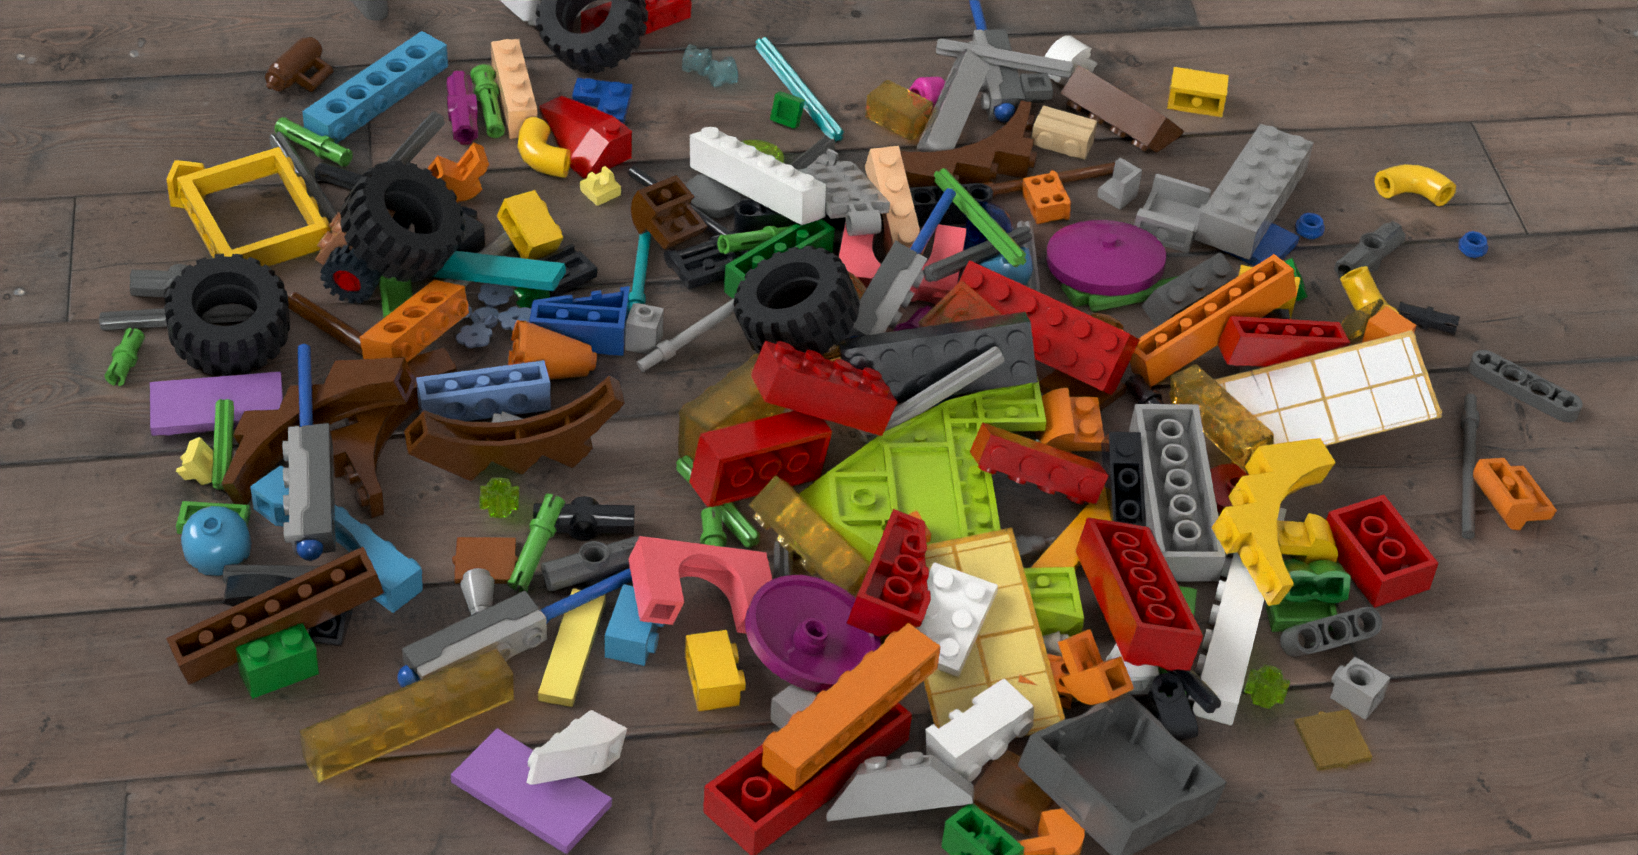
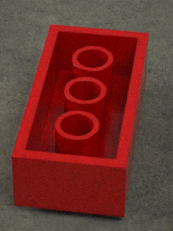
M765 341L751 372V377L764 402L879 436L883 435L897 404L890 391V387L886 385L878 371L871 368L860 370L841 359H835V361L827 360L821 354L812 350H806V353L795 350L793 346L782 341H777L776 344Z
M793 410L701 433L689 483L707 508L818 480L821 476L832 430L823 419Z

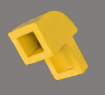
M1308 513L1304 522L1277 520L1278 544L1281 554L1294 555V559L1303 561L1306 564L1317 560L1337 561L1338 551L1329 523L1323 517Z

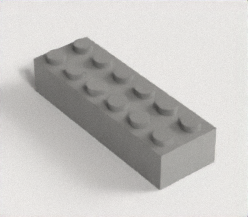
M1260 124L1202 209L1194 240L1250 260L1271 223L1274 222L1306 172L1314 142L1305 140L1298 135H1291L1280 131L1273 126Z
M1135 404L1129 430L1130 432H1141L1146 527L1150 528L1176 581H1219L1226 556L1225 550L1211 528L1218 518V511L1199 405Z

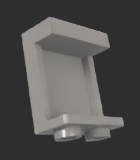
M1156 174L1151 193L1144 207L1139 208L1134 226L1154 235L1165 247L1189 253L1195 239L1201 211L1210 199L1211 190Z

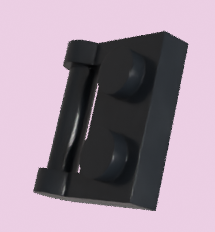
M720 234L711 236L709 241L677 251L671 249L664 252L666 265L675 271L688 290L725 278V265L738 258L734 252L724 254L719 251L717 242Z

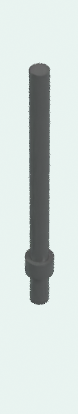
M1467 394L1464 396V411H1462L1460 425L1464 429L1462 537L1472 539L1475 537L1476 482L1473 478V471L1476 466V429L1480 426V414L1477 411L1476 395Z

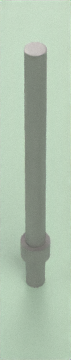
M734 299L671 340L665 339L657 344L654 351L637 361L640 370L645 372L661 360L666 362L676 355L678 349L734 313Z

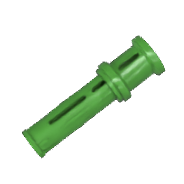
M478 65L470 73L471 80L475 84L474 94H476V99L481 103L487 135L491 138H498L504 134L503 130H505L497 100L500 92L499 86L494 81L496 73L490 65Z

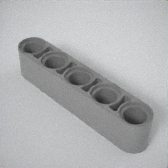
M968 48L960 53L951 68L917 145V150L920 152L951 150L956 146L990 67L989 63Z

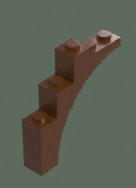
M1020 101L1016 113L1004 127L993 135L974 144L936 152L900 151L909 188L938 186L935 183L934 173L936 171L940 172L942 168L947 169L960 184L990 182L991 179L996 180L997 174L1027 178L1029 168H1035L1038 153L1037 151H1032L1034 139L1030 138L1031 132H1028L1033 130L1035 115L1030 114L1032 102Z
M445 347L417 355L407 362L415 378L457 372V367ZM417 381L406 404L384 406L357 413L345 418V427L331 431L335 478L345 476L348 485L353 484L355 486L357 502L360 507H366L371 518L384 515L383 493L376 477L378 459L387 440L396 428L419 409Z
M405 358L334 361L325 383L312 385L313 425L327 423L331 425L360 412L384 406L406 404L415 385L416 378ZM299 385L289 386L279 409L244 411L233 434L239 447L221 483L234 504L247 505L252 497L250 486L265 477L284 458L282 444L283 441H288V427H300Z
M608 376L590 392L573 402L550 412L521 420L468 422L445 418L424 410L404 430L407 451L413 457L469 481H472L481 471H484L491 461L521 475L535 464L542 455L574 468L593 449L591 436L598 432L600 427L621 409L625 401L619 380Z

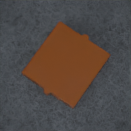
M457 537L456 555L452 557V563L455 565L454 583L460 584L465 572L481 568L490 572V576L494 578V584H507L519 559L516 556V538Z

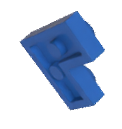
M577 78L572 100L587 106L598 107L597 110L612 115L625 124L633 94V84Z

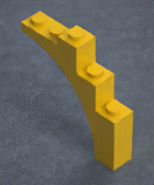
M1321 438L1258 446L1245 465L1249 475L1242 476L1228 496L1233 506L1225 507L1211 527L1226 554L1236 552L1239 554L1268 606L1280 604L1294 585L1283 562L1278 544L1277 518L1280 504L1287 496L1299 489L1322 483L1336 463Z

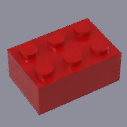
M1384 494L1328 512L1326 521L1330 525L1338 551L1337 560L1374 608L1430 590L1439 563Z

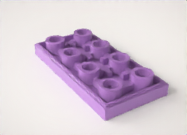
M281 371L150 382L151 435L170 436L182 433L214 431L215 406L219 399H230L234 402L233 430L238 425L244 411L279 409L283 400Z
M497 728L451 774V783L563 853L568 854L612 806V798L578 777L534 785L528 784L527 779L530 770L528 759L533 750Z

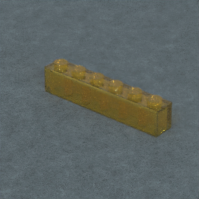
M496 648L299 730L303 758L319 783L513 700V672Z

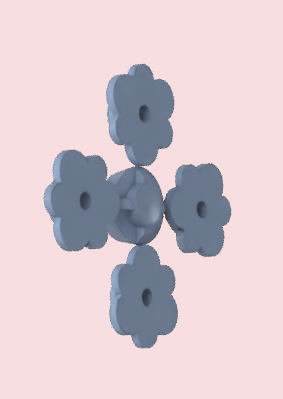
M489 283L480 287L481 292L478 294V299L484 301L486 307L478 308L472 313V308L468 306L469 314L464 318L471 316L474 324L461 328V332L456 335V341L459 344H465L467 348L488 345L490 343L489 337L492 336L491 328L495 327L498 321L503 329H510L512 331L517 320L529 322L531 309L527 307L520 309L510 307L508 311L501 313L492 308L509 301V297L513 295L512 287Z

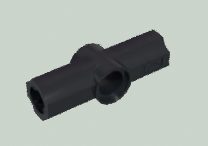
M587 496L577 497L570 504H565L562 507L554 527L556 532L569 533L572 538L580 541L594 539L598 533L634 534L635 505H599L594 498ZM534 503L533 519H536L542 503Z

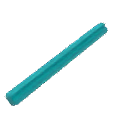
M768 37L758 38L755 48L790 92L794 96L805 100L803 108L823 133L829 136L830 139H834L835 142L841 141L844 131Z

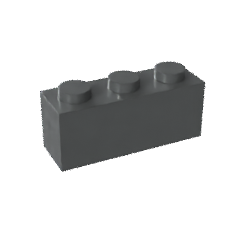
M1219 252L1154 290L1143 303L1142 308L1156 327L1235 279L1238 277V274L1223 254Z

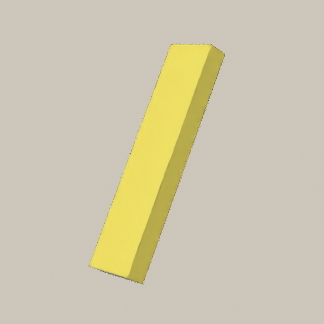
M572 589L571 595L581 590ZM606 594L564 613L538 692V701L573 707L605 607Z

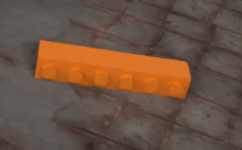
M1273 254L1138 338L1140 341L1130 360L1132 372L1140 374L1146 383L1152 387L1216 347L1230 316L1262 318L1297 296L1294 269Z
M909 623L898 632H892L886 638L883 645L875 651H869L859 665L851 671H845L835 685L827 691H821L811 705L803 711H797L778 732L774 731L767 736L762 746V767L793 791L798 789L938 669L941 646Z

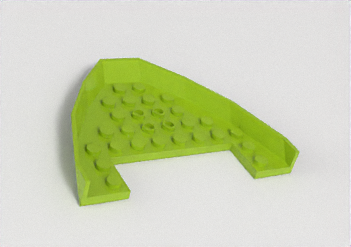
M1039 381L985 390L947 400L885 431L882 436H877L793 498L797 548L861 587L893 509L905 514L918 511L931 532V540L927 543V548L1001 533L992 474L978 468V463L971 455L970 450L982 422L1006 431H1045L1046 417ZM1022 568L1041 636L1059 631L1060 635L1068 634L1070 637L1082 632L1084 615L1075 568Z

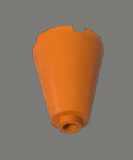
M525 320L516 321L511 336V341H514L512 351L509 350L508 365L544 360L549 380L586 377L589 371L595 370L597 353L592 352L591 345Z

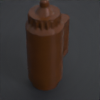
M313 37L301 38L270 65L269 70L265 74L266 87L275 91H282L285 88L291 87L296 82L306 90L313 92L334 71L329 64L320 59L323 52L321 44ZM311 67L318 69L319 71L310 79L304 75Z

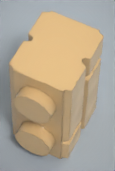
M1043 106L1034 122L1032 132L1033 145L1085 160L1095 139L1097 120Z

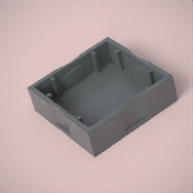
M1128 692L1112 700L1101 702L1080 716L1064 719L1031 734L1018 764V767L1110 855H1132L1213 813L1227 784L1221 776L1191 749L1176 740L1163 724Z

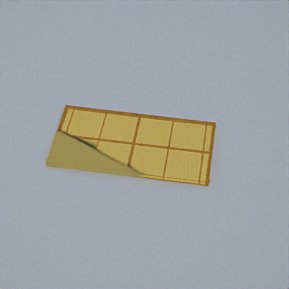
M1006 528L928 544L925 559L929 572L935 562L998 585V592L960 676L957 677L937 669L923 681L934 725L939 729L951 721L948 716L954 710L958 709L963 713L974 705L972 702L974 697L1003 678L1034 706V724L1025 736L1034 734L1064 720V713L1013 529Z

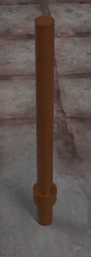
M1115 162L1057 172L1062 183L1111 175L1114 172ZM1023 179L995 184L992 181L980 183L988 185L993 190L992 199L996 195L1023 190Z

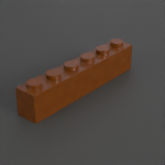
M361 547L169 636L166 640L188 685L237 663L235 649L237 646L301 623L304 624L307 630L384 594V591L364 547Z

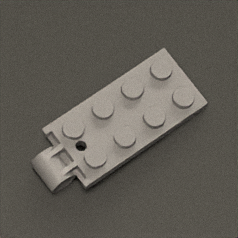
M841 161L836 163V166L811 164L808 168L799 169L800 172L812 175L814 179L826 184L825 212L831 219L846 217V229L849 236L881 232L880 214L889 213L890 202L856 164L849 161Z

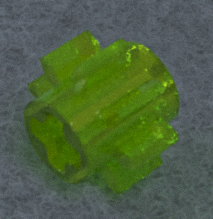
M492 478L487 483V486H480V509H487L490 517H508L512 509H519V486L512 487L508 478Z
M1264 665L1258 671L1250 670L1244 692L1251 694L1253 704L1270 709L1276 702L1284 703L1290 680L1283 679L1281 669Z

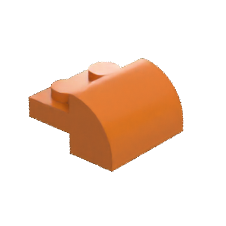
M1068 388L1055 389L1042 396L1046 427L1045 431H1035L1037 440L1072 453V451H1102L1101 442L1105 437L1098 397H1070Z
M1505 458L1479 459L1473 471V478L1509 528L1521 530L1526 521L1551 520L1557 511L1524 466H1510Z

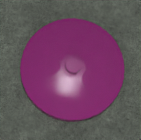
M1089 220L1068 225L1057 231L1048 242L1046 262L1050 272L1059 281L1071 288L1095 295L1120 296L1141 292L1156 284L1165 271L1166 251L1162 243L1154 235L1142 228L1119 221Z
M787 575L767 582L754 595L745 616L747 638L753 651L762 663L788 683L814 692L829 690L837 683L839 677L845 671L853 670L861 663V660L869 651H875L881 646L880 636H875L846 624L856 598L843 588L812 576Z

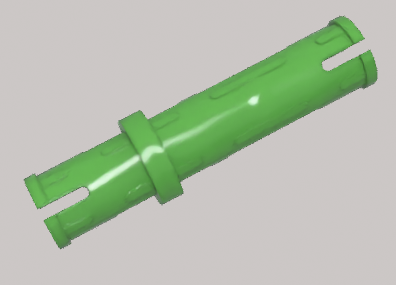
M281 117L275 124V133L278 131L282 132L287 139L315 152V155L321 159L327 158L342 167L349 165L352 160V150L334 143L333 138L329 136H320L284 117Z
M793 225L781 228L766 226L763 230L720 235L717 242L718 249L724 254L752 250Z
M545 494L536 519L531 520L529 525L531 531L512 575L507 582V585L513 590H517L518 586H520L519 592L528 591V586L549 538L554 537L556 532L555 523L562 507L565 505V501L557 495L553 501V494Z

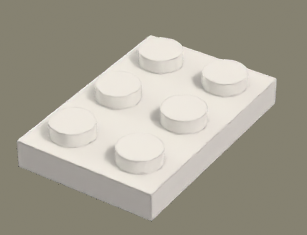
M934 562L927 579L928 590L931 592V601L921 627L916 629L941 646L938 670L959 677L998 592V585Z

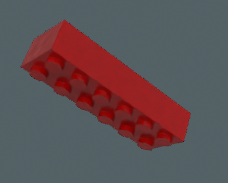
M968 261L943 314L944 317L954 322L1026 312L1031 321L1035 360L1107 394L1112 395L1115 392L1140 339L975 262Z
M1087 517L1075 552L1124 661L1136 666L1146 664L1159 666L1170 671L1176 669L1190 671L1203 634L1150 528Z
M898 702L795 791L762 767V744L704 786L703 813L747 853L757 855L833 798L860 763H865L866 759L872 757H887L909 740L912 713Z

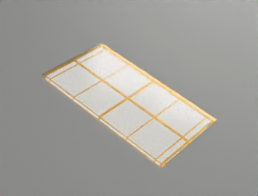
M1413 331L1212 380L1211 389L1215 395L1232 457L1231 462L1245 466L1258 446L1321 438L1325 446L1441 418L1442 409L1439 407Z

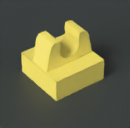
M606 166L602 167V172L598 174L590 172L587 179L580 181V191L596 206L621 196V186L615 181L613 172Z
M201 437L190 440L186 453L182 454L180 458L183 461V466L177 468L176 472L184 480L196 479L201 485L211 483L213 450Z

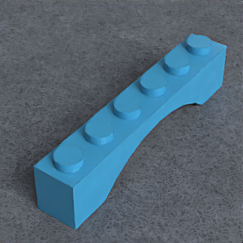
M282 465L250 486L253 509L275 526H283L284 522H289V515H285L283 506V495H289V488L284 487V467ZM335 505L336 542L349 552L364 547L384 591V594L373 599L394 613L423 591L422 569L414 559L407 558L400 553L391 542L384 541L374 534L368 525L361 524L351 517L346 509Z

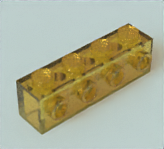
M1197 364L1171 376V391L1169 392L1171 404H1198L1204 435L1246 474H1249L1245 465L1258 446L1274 444V433Z
M775 476L749 504L756 512L753 518L766 530H769L770 527L779 534L776 538L777 542L790 553L795 550L802 557L799 563L809 573L815 575L818 572L826 581L843 588L854 596L860 590L870 562L785 480Z

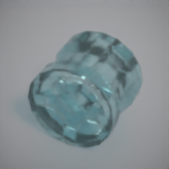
M689 44L683 57V71H696L699 75L706 76L712 63V50L708 48L700 50L695 45Z
M725 57L723 61L719 62L717 60L708 61V76L714 88L721 87L723 83L732 85L738 82V69L733 57Z

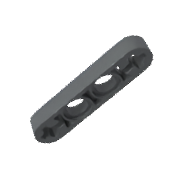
M1478 350L1472 355L1469 371L1476 378L1557 420L1574 422L1578 419L1583 403L1577 395L1491 351ZM1504 376L1515 377L1518 381L1507 380ZM1532 390L1542 391L1546 396H1539L1533 393Z

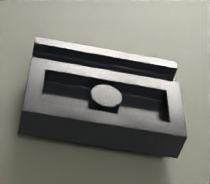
M573 244L537 259L565 264L567 272L554 291L549 290L550 298L597 277V267L583 253L577 252Z

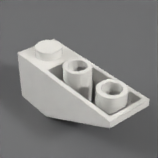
M590 710L579 719H574L562 732L555 733L550 741L542 747H537L533 750L528 759L530 770L527 783L534 785L602 772L620 758L627 728Z

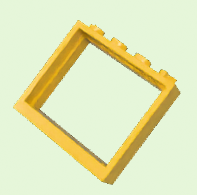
M280 147L177 177L179 199L212 258H215V254L224 253V257H232V254H241L243 259L248 260L249 257L259 260L261 266H272L321 250L317 246L319 241L327 231L331 232L327 218L321 217L315 198L313 196L309 197L303 178L301 176L297 177L291 158L285 157ZM278 173L308 226L231 250L201 196Z

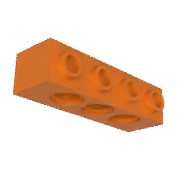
M439 280L431 281L360 336L363 359L404 357L406 362H409L469 314L465 286Z

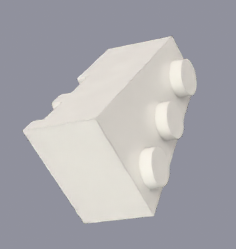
M1004 678L974 697L972 700L974 705L967 711L962 713L956 709L948 716L951 721L938 729L933 724L925 729L926 754L933 755L969 782L973 781L980 774L985 763L990 759L996 760L1002 756L1008 747V743L1015 737L1021 738L1025 736L1034 724V706Z

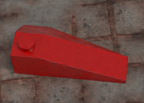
M559 96L539 106V111L544 121L549 125L550 131L556 137L558 147L570 150V168L583 179H587L590 172L598 174L602 172V167L604 166L610 169L632 158V131L614 116L565 96Z
M893 509L846 624L878 637L891 634L894 631L898 632L908 623L915 628L921 627L931 601V592L928 590L927 584L929 568L926 567L925 559L927 551L925 521Z

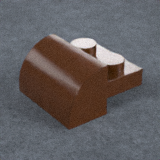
M677 175L638 190L632 199L631 217L636 230L640 235L650 232L664 250L702 234L708 226L691 207L690 203L695 196Z

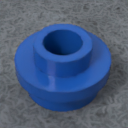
M1305 213L1296 221L1295 230L1303 238L1316 239L1323 235L1325 226L1323 219L1319 215Z
M1470 231L1461 237L1458 247L1463 254L1470 258L1482 257L1488 251L1487 238L1482 233Z

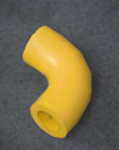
M536 117L525 119L519 131L517 144L523 161L537 172L566 178L570 168V150L550 146L546 143L550 135V127L545 121Z
M1402 164L1389 167L1376 173L1374 181L1378 193L1384 198H1391L1402 193H1416L1427 198L1436 206H1443L1448 203L1456 191V184L1434 169L1420 165Z
M1368 267L1356 268L1340 278L1353 307L1365 324L1368 321L1362 314L1371 318L1372 315L1374 316L1386 306L1399 314L1396 308L1389 305L1379 292Z

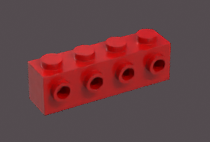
M645 0V9L648 11V20L644 22L647 26L645 34L691 18V0ZM611 1L581 12V34L595 30L606 20L611 9Z
M1230 316L1217 344L1227 365L1284 367L1344 352L1350 345V341L1340 322Z
M983 422L970 450L971 455L978 463V468L987 473L996 474L999 471L1008 474L1007 477L1016 483L1025 485L1026 481L1037 484L1036 487L1045 493L1054 495L1057 491L1066 494V498L1081 505L1085 501L1096 505L1109 476L1098 462Z

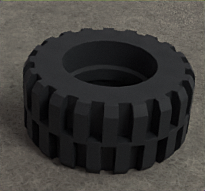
M541 0V4L536 6L535 14L539 17L536 19V27L540 32L539 36L542 41L567 67L573 70L578 69L584 73H589L591 69L595 73L603 72L605 67L609 66L612 69L619 65L618 62L624 59L626 61L631 56L630 52L632 49H637L641 44L639 38L645 35L647 26L644 22L648 20L645 0H611V9L606 20L595 30L583 34L573 33L575 18L586 5L597 0Z
M390 161L389 164L388 162H382L369 168L348 194L340 212L342 232H346L344 236L345 241L349 247H353V254L359 260L363 259L367 263L366 267L374 271L376 269L381 272V276L388 279L395 277L396 281L408 282L410 279L412 282L423 281L425 278H431L441 270L462 243L465 230V218L462 217L463 209L460 203L457 204V196L453 190L449 191L445 186L446 182L441 178L437 179L434 177L432 171L427 168L422 170L417 167L418 164L411 162L403 164L402 161ZM387 209L396 211L409 219L419 234L400 226L391 217Z
M804 246V249L793 247L788 248L787 252L781 253L779 251L772 254L773 257L770 259H763L757 263V267L754 270L750 269L745 275V281L741 280L737 287L733 305L735 316L752 350L756 351L758 355L765 341L775 344L777 341H782L793 346L795 350L806 353V350H812L823 355L829 352V348L833 345H839L843 341V336L845 334L849 335L853 329V322H856L859 314L860 301L845 264L842 263L837 255L822 248L817 250L813 246Z
M223 253L215 254V258L208 260L206 257L196 261V265L192 266L190 264L181 270L182 276L177 275L170 283L171 288L166 292V305L164 309L171 346L175 347V352L181 359H187L189 366L197 370L202 367L204 373L214 375L215 372L222 373V376H231L232 373L240 372L243 375L250 373L251 368H262L268 364V358L271 360L276 358L280 353V347L285 346L288 340V332L290 331L289 303L283 281L279 276L275 275V271L268 265L261 266L260 261L249 257L248 260L243 259L241 254H232V257H224ZM221 304H240L255 311L248 320L233 326H216L201 319L205 312Z

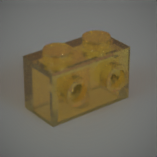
M886 79L867 95L865 118L912 141L925 129L932 113L933 102Z

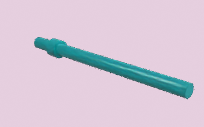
M650 232L642 235L639 234L632 292L629 293V313L633 303L646 305L644 288L651 241Z

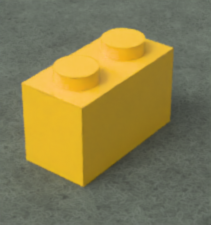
M1174 67L1167 109L1222 117L1227 97L1229 75Z
M535 190L503 200L497 218L521 258L537 260L558 250L564 238L561 228L558 224H555L548 212L546 203L540 199Z
M727 630L686 635L685 660L698 711L739 706L740 691H745L746 689L743 670H737L736 664L739 662L736 643H730Z

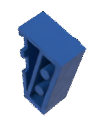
M630 286L620 287V292L603 295L601 290L592 291L591 296L573 299L572 295L533 300L529 322L592 346V352L597 354L624 356L625 329L629 316Z

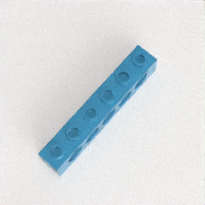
M423 31L419 32L303 110L304 128L320 136H329L333 138L336 144L344 140L351 133L448 67L447 44Z

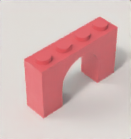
M845 221L839 258L845 264L856 292H865L881 266L873 253L876 234L849 236ZM939 224L935 231L931 256L924 264L922 270L930 264L964 251L967 228ZM960 271L936 282H928L924 277L918 288L911 287L910 291L915 294L910 302L920 300L931 302L937 306L948 305L959 282Z
M639 536L628 558L639 618L642 622L673 625L684 604L680 578L697 577L711 582L722 590L730 602L736 632L746 633L745 616L754 595L764 584L773 580L767 554L760 551Z

